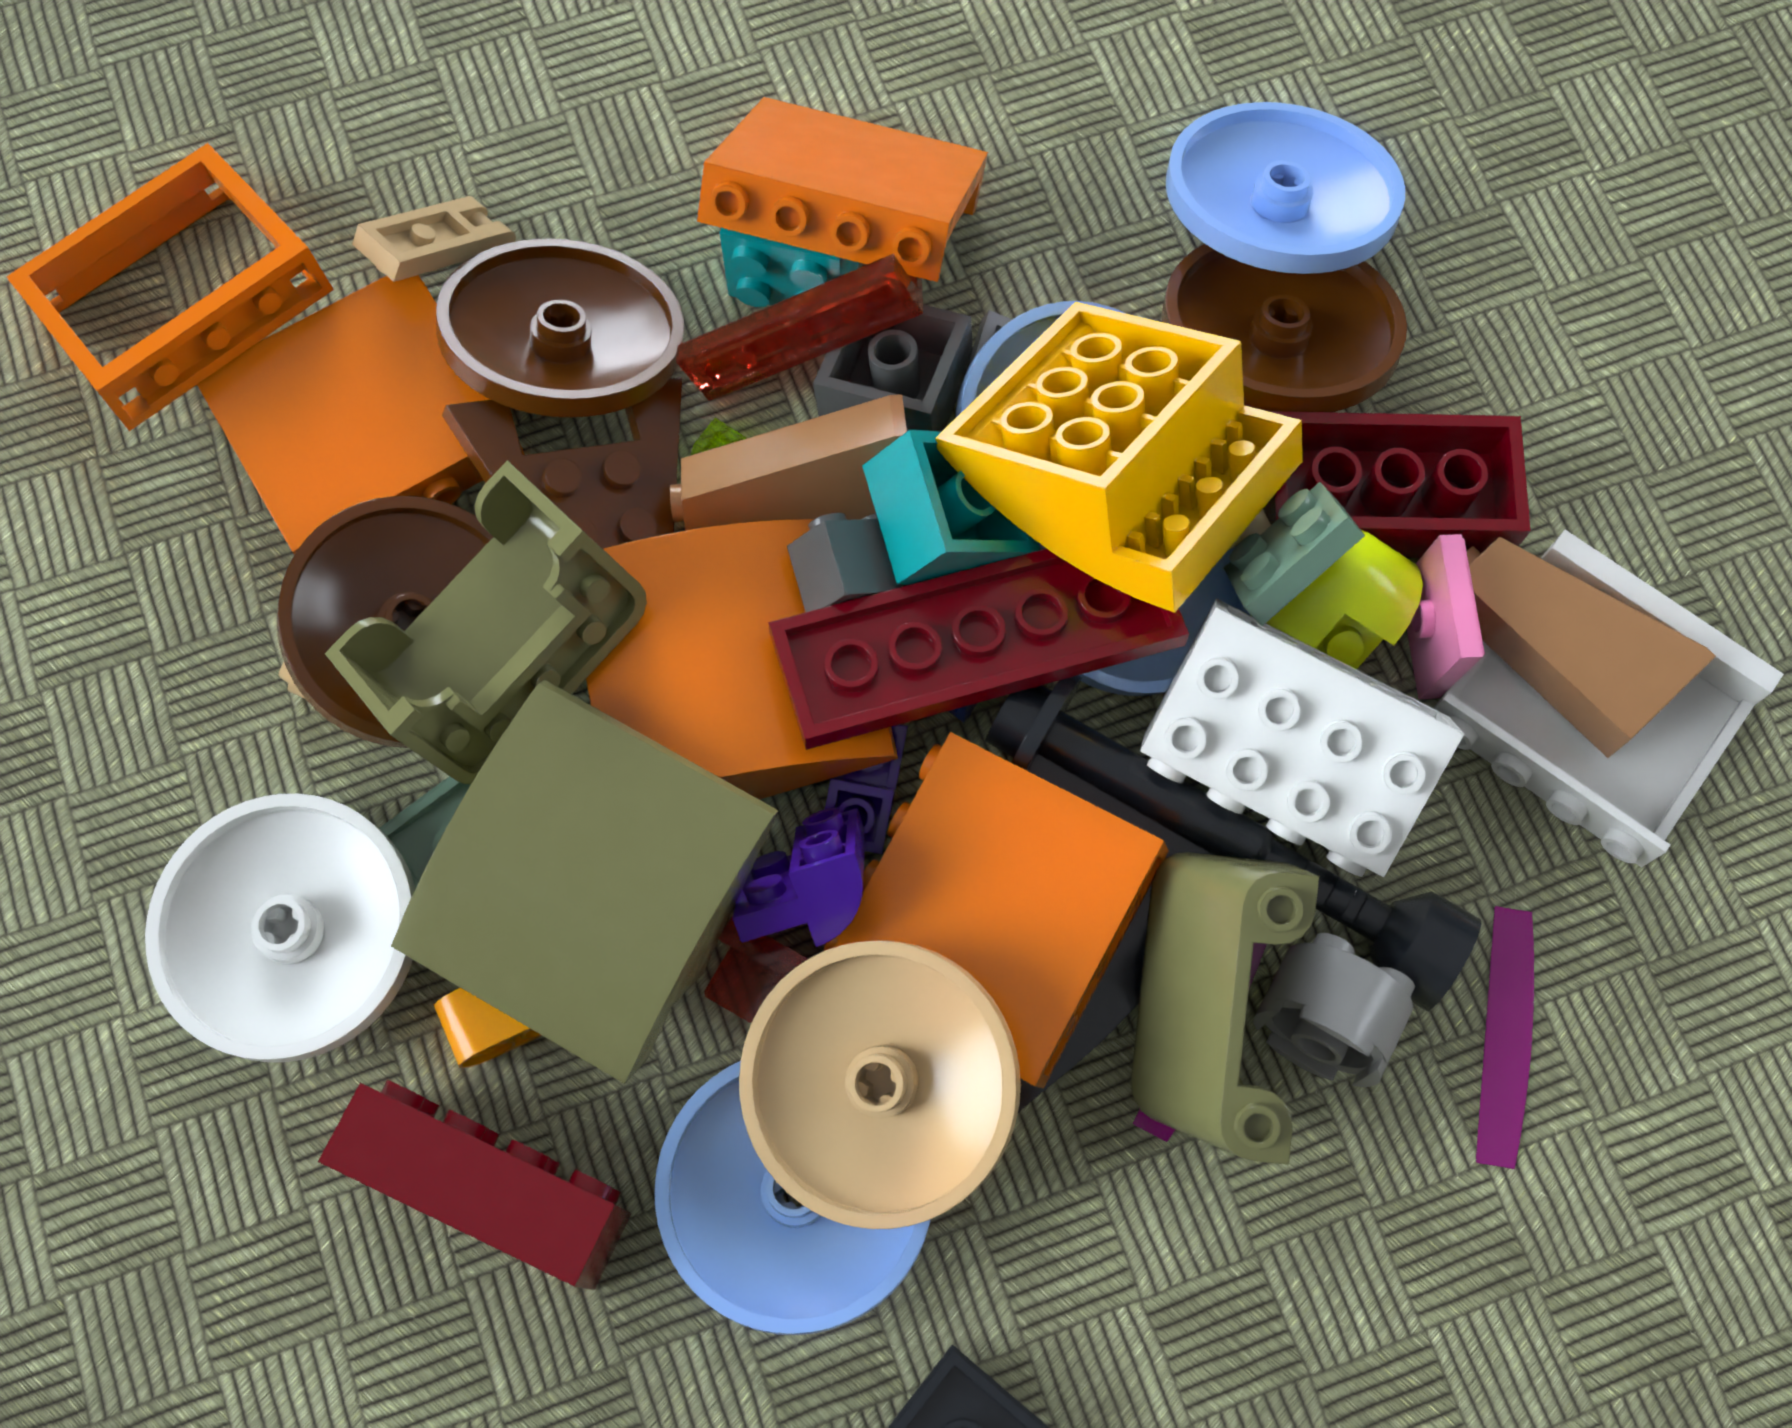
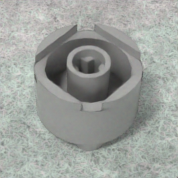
M1319 933L1313 943H1299L1288 949L1253 1019V1024L1256 1030L1266 1025L1271 1031L1266 1043L1281 1056L1310 1073L1333 1081L1339 1070L1356 1075L1352 1086L1371 1087L1377 1085L1413 1011V1002L1410 997L1415 988L1414 982L1400 971L1388 967L1378 968L1374 964L1354 955V948L1346 940L1333 934Z

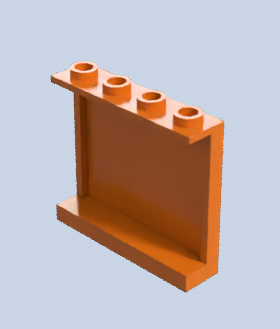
M763 97L704 161L697 222L938 282L946 243L962 213L973 215L977 208L988 152Z
M386 275L259 341L197 384L294 555L305 539L318 526L335 514L358 503L390 496H416L452 504L460 497L463 491L483 481L481 475L442 417V413L446 405L491 399L478 393L462 381L444 359L438 345L436 333L437 303L419 275L395 282ZM520 444L521 451H522V455H525V454H524V451H523V449H522V446H521V444Z
M950 732L943 746L935 744L926 755L919 772V778L923 780V783L912 803L905 801L894 814L888 828V836L892 840L881 860L874 859L865 868L862 898L855 917L841 934L825 943L824 951L841 945L863 941H896L921 946L952 960L970 973L985 988L1002 1012L1017 1050L1020 1078L1033 1086L1044 1089L1149 890L1157 869L1169 850L1164 840Z

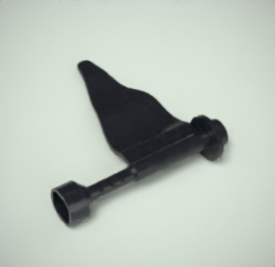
M1079 675L1059 680L1053 690L1041 685L1009 694L996 716L985 742L1013 757L1011 763L1164 840L1169 850L1165 858L1175 853L1192 852L1287 862L1319 876L1316 909L1369 939L1368 948L1375 966L1378 968H1392L1408 976L1415 985L1410 997L1413 1004L1426 1011H1430L1441 1001L1453 985L1476 943L1482 923L1480 918L1432 891L1396 900L1388 905L1274 840L1268 828L1244 814L1232 812L1218 805L1206 796L1207 793L1188 782L1178 783L1155 772L1147 766L1149 760L1065 713L1082 680V677ZM1151 886L1044 1089L1033 1086L1020 1078L1021 1090L1018 1113L1097 1047L1139 1004Z

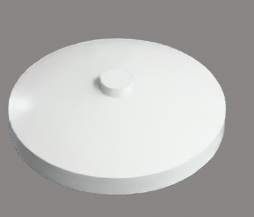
M298 793L275 794L251 799L230 807L204 823L185 840L174 853L157 882L148 910L145 931L146 956L154 987L169 1013L181 1027L201 1042L224 1053L252 1061L291 1062L315 1057L336 1049L367 1029L385 1011L400 990L410 970L413 959L391 947L403 915L415 891V884L410 870L396 846L378 827L360 813L331 799Z

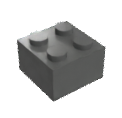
M856 288L813 382L818 416L888 395L902 394L907 431L942 432L947 426L958 399L960 387L973 349L971 316Z

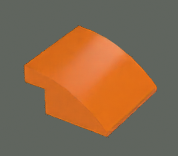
M814 519L772 520L705 527L649 537L603 549L641 584L646 592L647 604L644 614L636 626L586 678L591 706L759 800L898 759L891 727L812 749H805L770 637L769 622L805 613L787 545L808 532V524Z

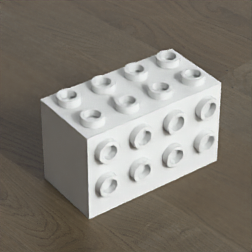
M1216 598L1144 733L1140 752L1150 756L1147 766L1160 775L1178 783H1183L1187 775L1208 786L1210 789L1206 796L1218 805L1238 814H1242L1247 806L1270 819L1266 827L1278 836L1297 845H1302L1307 837L1330 850L1326 858L1338 867L1360 877L1363 876L1366 869L1384 877L1457 749L1464 733L1449 716L1266 623L1261 626L1252 616Z

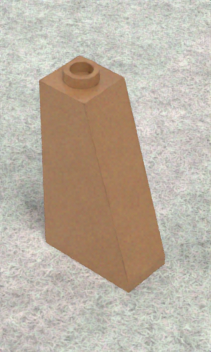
M902 394L888 395L681 458V484L670 485L673 522L684 521L685 530L746 522L816 519L831 513H844L847 520L863 519L875 514L876 511L862 465L907 432Z
M1501 537L1494 541L1483 553H1480L1474 546L1467 551L1482 640L1607 758L1628 743L1716 657L1707 647Z

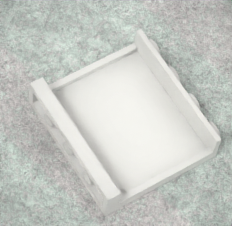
M1564 530L1541 558L1542 560L1707 647L1716 657L1645 727L1609 758L1599 751L1484 641L1485 655L1441 697L1433 709L1449 716L1463 731L1464 736L1458 748L1464 750L1471 749L1490 762L1493 771L1502 780L1513 786L1526 787L1545 800L1548 810L1560 820L1572 825H1581L1600 838L1603 848L1615 858L1627 863H1636L1642 868L1666 853L1670 844L1665 839L1752 708L1772 693L1784 674L1578 537Z

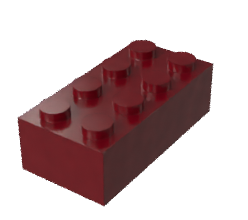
M1271 411L1272 413L1302 420L1303 461L1263 508L1271 525L1279 519L1278 512L1291 496L1303 489L1310 491L1316 484L1321 482L1338 500L1361 530L1372 534L1406 558H1421L1439 535L1462 534V538L1465 540L1466 551L1474 546L1480 553H1483L1499 537L1519 547L1531 532L1521 416Z
M390 1080L386 1081L381 1092L359 1083L318 1160L319 1163L574 1287L595 1290L632 1214L616 1205L622 1192L574 1169L569 1182L558 1178L555 1174L561 1163L511 1139L504 1152L494 1147L500 1134L449 1109L443 1122L437 1120L434 1117L440 1105Z

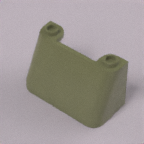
M508 460L484 484L477 495L474 506L477 520L493 538L405 631L383 617L363 619L347 629L325 653L392 737L454 780L463 784H472L498 740L539 682L546 680L572 694L636 626L643 616L647 604L646 592L641 584Z
M1192 852L1175 853L1163 860L1151 884L1131 1073L1132 1095L1140 1110L1149 1118L1238 1157L1257 1162L1289 1165L1293 1128L1291 1113L1285 1102L1269 1089L1244 1085L1239 1076L1253 943L1288 944L1301 938L1312 925L1316 911L1319 876L1287 862Z

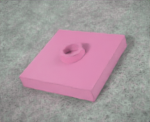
M1462 534L1439 535L1416 563L1421 572L1423 588L1419 606L1407 628L1418 699L1440 698L1485 655L1465 540L1462 538Z

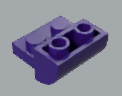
M828 808L815 812L803 820L802 826L796 827L792 855L787 856L784 851H775L756 859L738 897L733 914V921L742 943L807 923L815 946L818 947L831 941L848 927L858 911L863 891L865 832L858 808L841 813L839 808Z

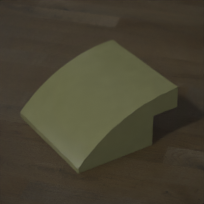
M543 680L537 684L502 734L451 818L411 897L391 947L625 1084L647 1061L671 1007L704 973L779 810L554 684Z

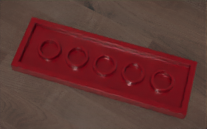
M1047 548L769 622L770 637L806 750L1186 646L1189 637L1188 629L1179 609L1173 613L1136 599L1091 577Z

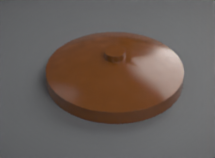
M530 239L490 248L461 264L448 277L439 293L436 308V333L441 353L450 368L468 386L485 397L507 407L537 415L570 418L589 417L631 407L655 394L667 383L675 372L681 358L684 317L679 302L668 285L652 270L633 258L615 250L582 241Z
M1203 244L1190 252L1176 266L1167 285L1162 309L1163 323L1241 341L1244 405L1268 412H1336L1369 399L1380 391L1393 376L1407 337L1406 315L1400 299L1386 279L1365 261L1332 272L1312 274L1284 273L1239 262Z
M390 496L376 498L353 505L330 517L318 526L296 551L287 568L279 595L277 608L278 641L284 663L294 684L313 708L329 722L345 732L375 744L408 748L387 732L325 653L347 629L358 621L369 617H383L405 631L493 538L480 524L474 514L452 504L425 497Z

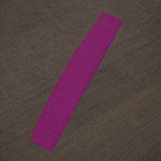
M1499 906L1494 907L1476 1163L1515 1169L1527 1098L1533 1034V915L1530 911Z

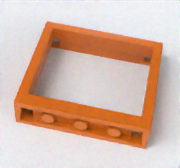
M206 143L6 276L129 431L334 290L307 245L209 143ZM216 183L219 188L208 195L205 189ZM230 198L270 240L276 249L102 367L59 313ZM299 273H302L307 280L294 287L290 280ZM56 290L59 295L49 301L46 295ZM135 387L140 395L124 405L119 397Z

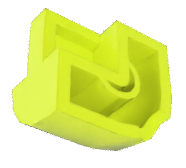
M1363 530L1361 531L1365 536L1266 623L1355 669L1365 661L1383 639L1395 646L1412 621L1419 606L1423 588L1421 572L1415 563Z

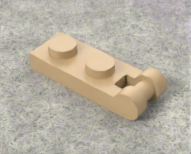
M467 196L358 224L352 245L366 256L380 272L395 282L467 261L471 257L490 248L515 242L516 236L501 221L492 222L487 217V209L472 196Z

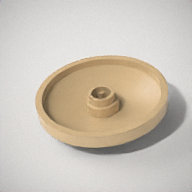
M863 941L845 944L825 950L794 968L780 980L758 1009L744 1042L740 1062L739 1093L742 1115L749 1138L765 1168L790 1196L806 1208L835 1222L859 1228L894 1229L915 1225L941 1215L963 1201L984 1182L1000 1161L1012 1136L1020 1103L1021 1082L1017 1050L1007 1022L993 998L970 973L952 960L932 950L904 942Z

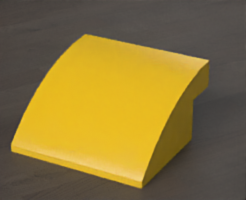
M1075 302L935 438L937 450L957 472L962 471L965 475L963 478L986 501L1027 535L1091 577L1136 599L1173 613L1180 608L1303 462L1302 420L1244 405L1241 341L1080 302Z

